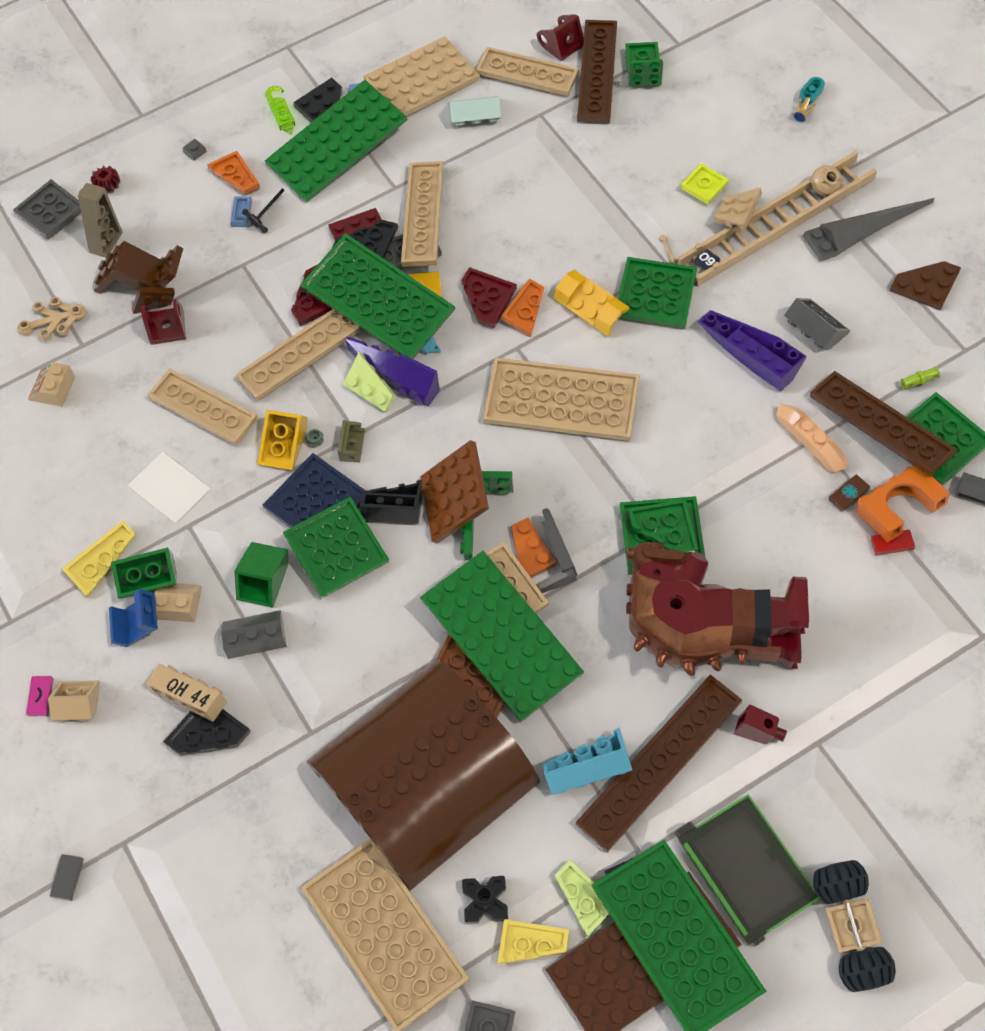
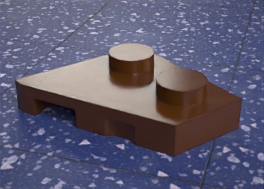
M139 287L132 306L133 314L141 313V304H146L149 310L171 305L175 295L174 288Z

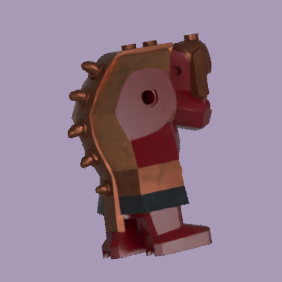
M643 542L634 548H628L627 560H632L633 573L630 584H627L626 595L629 596V602L626 604V614H629V629L636 638L634 643L635 651L638 652L645 647L648 652L656 657L658 667H663L665 663L674 668L683 667L684 671L690 676L695 675L694 667L698 665L708 664L714 670L721 671L720 662L728 657L738 658L741 664L748 661L759 665L764 660L780 662L788 669H798L797 663H801L802 658L801 634H805L804 628L809 627L808 579L806 577L793 576L789 581L785 597H770V589H729L717 584H702L708 570V561L705 555L696 551L683 553L681 550H667L658 542Z

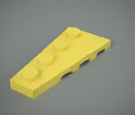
M121 521L64 566L62 570L88 598L112 568L111 562L119 559L134 540L136 534L124 521Z

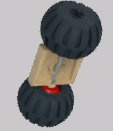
M856 860L838 862L819 868L815 871L813 877L814 891L823 903L833 904L844 901L841 905L826 908L838 952L857 949V952L842 956L839 962L840 978L851 992L866 991L888 985L894 981L896 973L895 962L891 954L884 947L866 949V946L883 942L870 897L853 902L848 900L863 896L868 891V874L864 867Z

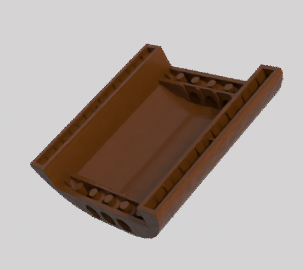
M439 660L432 661L306 761L318 778L321 777L386 857L410 891L540 783V779L529 759L506 728L464 680L449 666Z

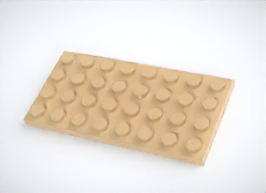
M495 357L483 423L630 441L640 375Z
M371 839L300 887L394 1031H403L470 981L464 969L389 861Z

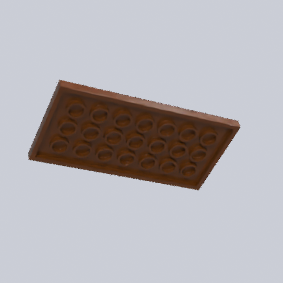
M688 871L687 874L737 948H739L742 944ZM612 923L545 969L585 1031H621L664 1001L615 923Z

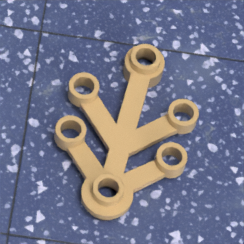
M52 297L50 299L51 306L54 309L60 308L66 312L58 313L44 307L42 302H35L33 304L35 313L44 314L48 317L32 322L23 320L19 323L18 330L22 336H30L34 332V328L50 324L47 329H42L39 332L41 339L48 341L51 339L55 329L60 336L67 335L75 321H81L85 318L86 310L83 305L75 304L70 306L61 302L59 297ZM67 319L64 324H60L62 320Z

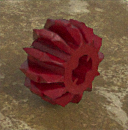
M103 165L102 168H97V171H93L90 177L92 185L105 188L107 194L109 191L114 192V188H119V183H121L118 172L111 166L106 168Z

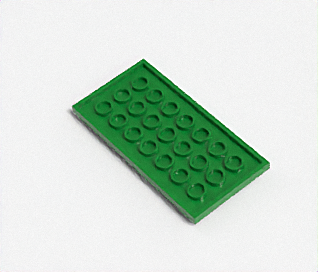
M363 80L264 161L307 203L408 119L403 112L368 81Z
M346 233L300 284L304 290L399 355L403 354L412 359L417 356L455 310L453 304Z
M481 551L420 597L421 601L520 723L584 674L583 669L484 551Z
M665 840L660 841L591 885L683 1031H709L767 992Z

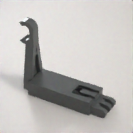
M548 508L542 511L545 521L541 523L562 571L536 584L541 593L577 581L576 569Z

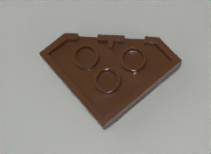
M943 261L899 273L891 285L890 291L941 311L961 267Z

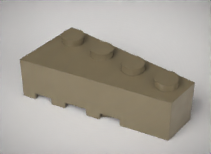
M86 183L79 191L78 199L89 253L106 258L108 253H111L123 231L105 188Z

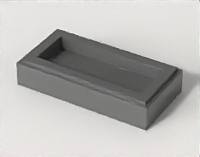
M61 855L50 892L51 898L72 901L84 861L82 857Z

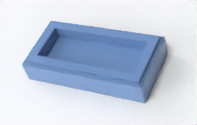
M234 197L231 217L232 227H249L248 218L242 214V210L248 209L251 213V197Z

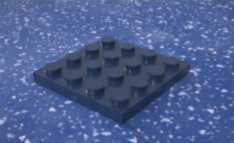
M312 453L262 506L266 511L291 528L350 496L357 508H359L362 492L366 490Z

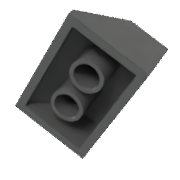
M796 298L784 315L788 319L789 324L799 327L802 330L801 333L807 338L811 337L815 340L814 344L821 349L832 348L850 332L847 327L810 298Z
M281 610L224 621L222 624L223 650L228 659L287 647Z

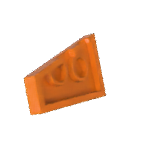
M238 151L207 164L208 169L245 195L260 188L258 181Z
M529 278L502 314L501 320L531 337L544 287Z
M528 517L511 525L518 561L530 578L556 566V561Z

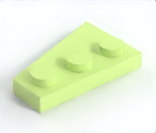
M569 860L555 874V878L587 938H589L609 914L591 887L594 882Z

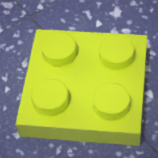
M701 163L681 183L680 189L709 205L728 185L729 179Z

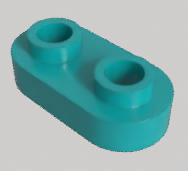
M820 77L810 78L801 89L799 100L801 98V102L804 103L805 99L809 97L810 101L808 104L814 103L824 90V80Z

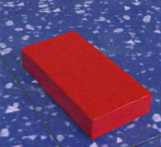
M910 529L903 530L902 534L888 543L880 534L871 536L876 556L914 550L915 548Z

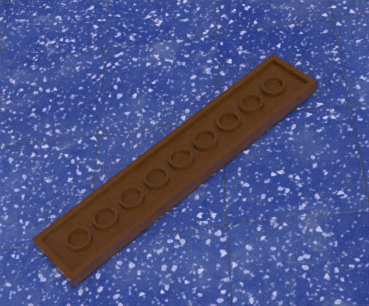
M710 674L631 761L632 770L618 775L576 821L575 825L608 853L742 703V699Z

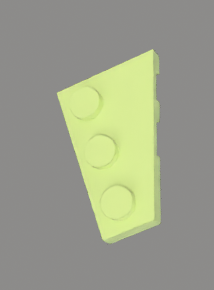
M358 352L343 385L383 411L388 412L396 395L375 372V368L367 362L363 353Z

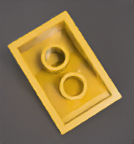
M266 410L257 465L294 470L305 438L308 417Z

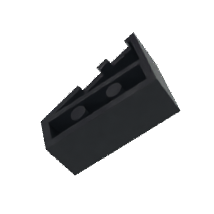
M417 480L416 483L409 485L404 483L398 484L399 487L389 489L382 487L363 491L360 511L365 521L419 524L423 500L422 480Z

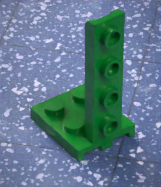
M482 471L486 494L490 492H498L502 495L513 493L512 471ZM474 519L461 528V536H464V542L460 543V554H464V559L467 561L473 558Z

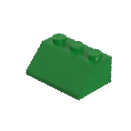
M168 547L111 562L118 599L134 596V592L138 589L149 592L177 585L173 553Z

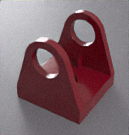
M575 14L561 15L558 17V26L556 28L540 30L536 34L539 44L561 61L581 48L584 42L580 19ZM541 35L545 37L547 44L543 42Z
M178 299L173 300V308L152 312L146 304H141L142 319L151 345L186 340L184 310ZM165 324H171L170 327L163 328Z

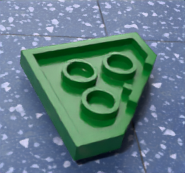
M685 499L628 509L631 527L634 531L653 542L661 543L663 548L667 550H681L683 553L687 551L699 552Z

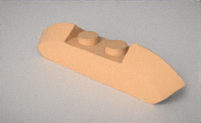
M779 404L776 413L778 421L830 472L846 469L848 461L845 455L824 431L797 407Z

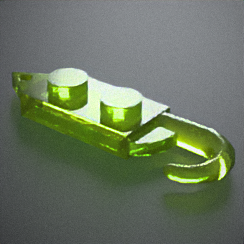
M271 86L266 90L265 97L280 131L284 130L291 135L296 124L284 98H273L271 95L275 90H279L281 93L284 90L279 86Z

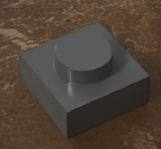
M193 139L182 148L183 152L194 161L207 152L205 146L196 139Z

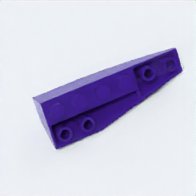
M712 310L708 311L698 320V323L727 352L779 391H782L794 380L806 359V355L778 336Z

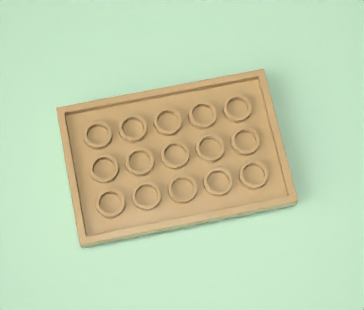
M445 36L364 75L363 78L408 116L479 81L480 75Z

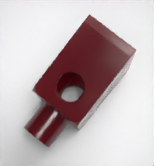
M749 704L739 715L734 735L767 744L773 738L783 742L787 730L777 727L779 722L777 716Z

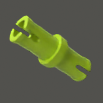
M936 366L923 372L917 371L912 376L902 378L901 385L904 390L916 385H924L927 381L939 378L940 371Z

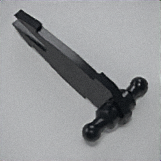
M283 188L257 216L251 214L248 209L242 210V214L248 218L251 226L254 225L256 228H259L262 233L268 232V228L262 225L260 218L285 191Z

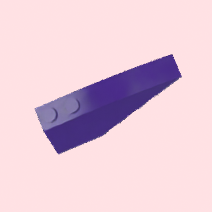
M348 336L345 338L347 349L356 358L358 352L363 353L366 357L365 359L375 368V372L379 377L403 397H409L416 403L429 407L439 393L440 388L436 370L406 355L396 356L391 350L383 352L378 346L372 345L368 347L366 342Z

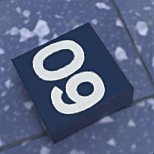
M708 249L695 258V263L704 270L712 267L714 263L720 262V258Z

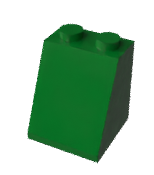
M251 542L234 570L236 600L273 608L289 564L288 549Z

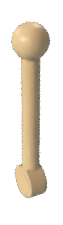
M661 235L659 241L664 244L670 257V263L675 264L676 258L673 257L666 243V236Z

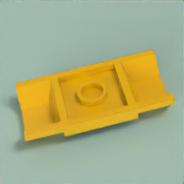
M575 269L566 273L555 289L554 299L608 337L611 335L613 325L621 314L630 309V307Z

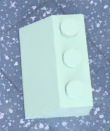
M499 96L449 101L452 123L455 122V125H465V121H472V124L482 123V119L494 122L501 118Z

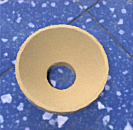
M823 165L812 174V187L821 196L828 197L842 187V175L833 166ZM827 173L834 175V182H830L827 179Z

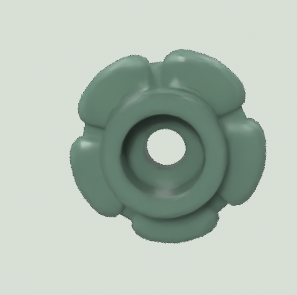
M312 429L307 433L306 442L310 446L316 447L323 443L324 435L318 429Z

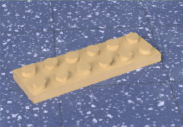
M487 47L477 66L476 72L481 76L569 96L578 76L579 68Z
M170 368L148 393L149 399L236 446L258 419L257 415Z

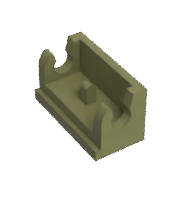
M343 420L337 451L340 461L360 463L365 428H361L362 423Z

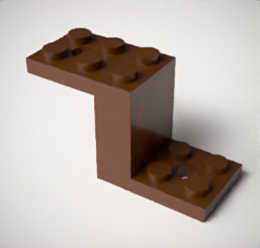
M123 241L119 246H115L112 253H108L105 260L100 262L98 266L100 272L94 279V291L101 293L113 280L137 291L139 287L164 288L176 277L184 248L177 245L173 250L170 249L165 257L159 259Z

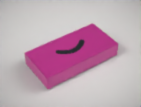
M32 676L26 711L28 716H48V697L52 693L54 679L52 676Z

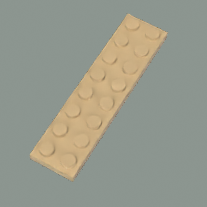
M443 161L409 163L401 257L402 267L437 265Z
M332 309L236 373V378L255 400L259 401L346 342L345 338L347 336L352 338L363 329Z

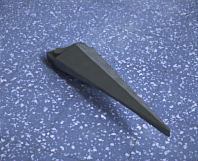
M935 198L824 223L820 227L805 231L803 237L820 261L836 257L891 223L932 204Z

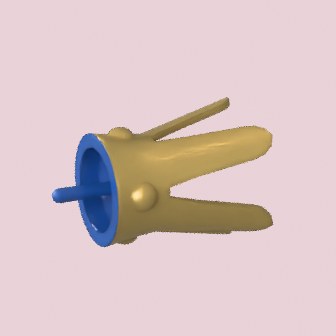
M809 97L805 99L801 106L802 99L800 98L798 108L793 114L794 118L799 122H804L807 115L816 106V104H813L806 110L810 101Z

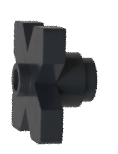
M492 876L487 885H481L475 878L462 880L463 894L473 900L464 909L466 924H478L486 912L495 922L509 919L507 905L498 900L506 891L505 876Z

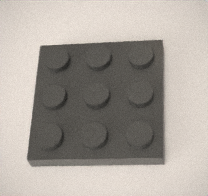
M52 179L13 209L18 217L46 239L52 237L81 213L79 200Z

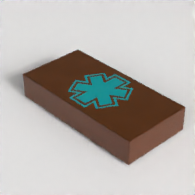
M856 474L829 496V500L843 512L870 489V486Z

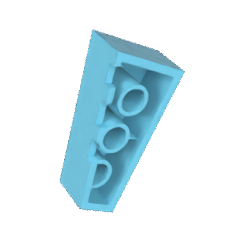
M620 727L613 730L614 734L605 738L602 735L596 738V743L589 746L583 744L572 754L566 752L544 762V774L551 794L564 793L576 787H583L589 783L603 781L609 777L631 771L632 766Z

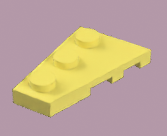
M504 919L497 965L566 954L569 929Z

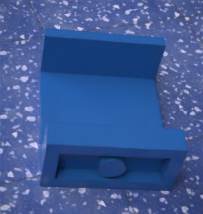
M138 589L134 592L135 603L126 609L109 607L112 644L128 647L158 629L155 593Z

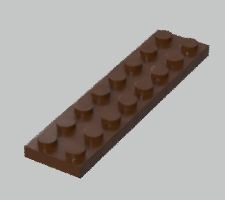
M585 20L577 122L610 123L617 21Z
M836 371L831 373L810 392L811 398L930 477L956 453L954 447Z

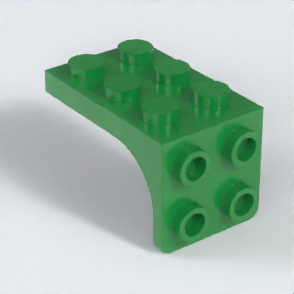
M658 42L625 43L629 87L662 85L663 60L659 58Z

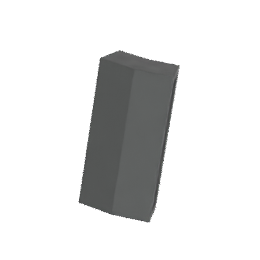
M963 472L955 495L985 505V479Z

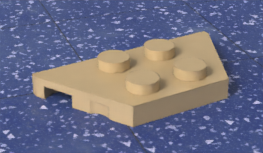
M761 188L723 198L714 216L715 223L725 224L728 227L737 225L740 230L745 231L762 195Z

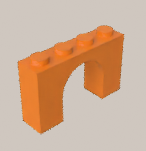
M909 466L903 473L893 476L887 483L876 487L867 496H862L857 502L856 513L888 543L902 534L904 528V521L889 508L887 504L889 499L898 495H909L919 500L930 512L934 513L948 503L950 492L932 476L930 477L915 466Z

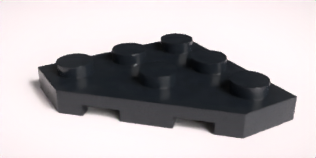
M331 77L294 101V107L310 122H313L340 100L342 86Z
M381 219L376 221L375 225L367 228L364 226L353 231V234L349 236L384 259L398 230V223ZM342 236L336 238L333 247L341 239Z
M224 709L221 710L214 722L190 711L163 742L178 755L183 756L236 748L250 734L251 730Z

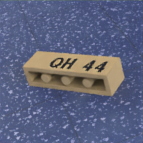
M159 664L145 682L153 693L213 722L227 703L223 697V692L219 688L214 686L210 688L200 679L195 681L189 674L185 672L182 674L178 673L170 665L166 667Z

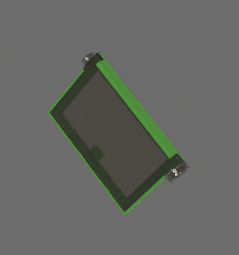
M749 794L695 827L691 821L674 832L678 838L677 840L748 946L752 943L755 947L766 940L764 935L820 900L808 878Z

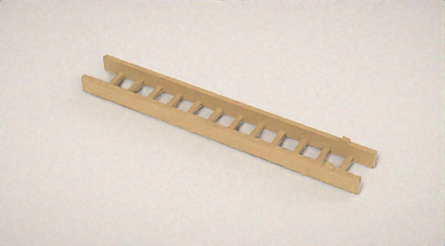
M854 151L831 165L839 170V172L845 173L852 180L851 183L846 186L842 184L841 189L817 202L807 192L813 188L811 178L753 212L747 227L758 239L752 243H749L739 233L742 231L739 226L734 225L733 227H727L701 244H696L694 248L678 257L677 264L686 265L691 261L695 263V258L706 249L718 256L712 248L719 244L725 248L730 256L723 260L720 258V262L714 263L707 270L698 266L703 271L696 276L695 285L698 287L875 180L877 170L874 168L858 178L847 168L857 161L858 152ZM827 173V179L834 182V175ZM802 195L813 206L804 210L794 199ZM789 203L799 214L790 218L780 207ZM774 211L785 221V223L778 227L767 217V215ZM760 219L771 229L765 235L753 225ZM735 236L744 247L736 252L725 240Z

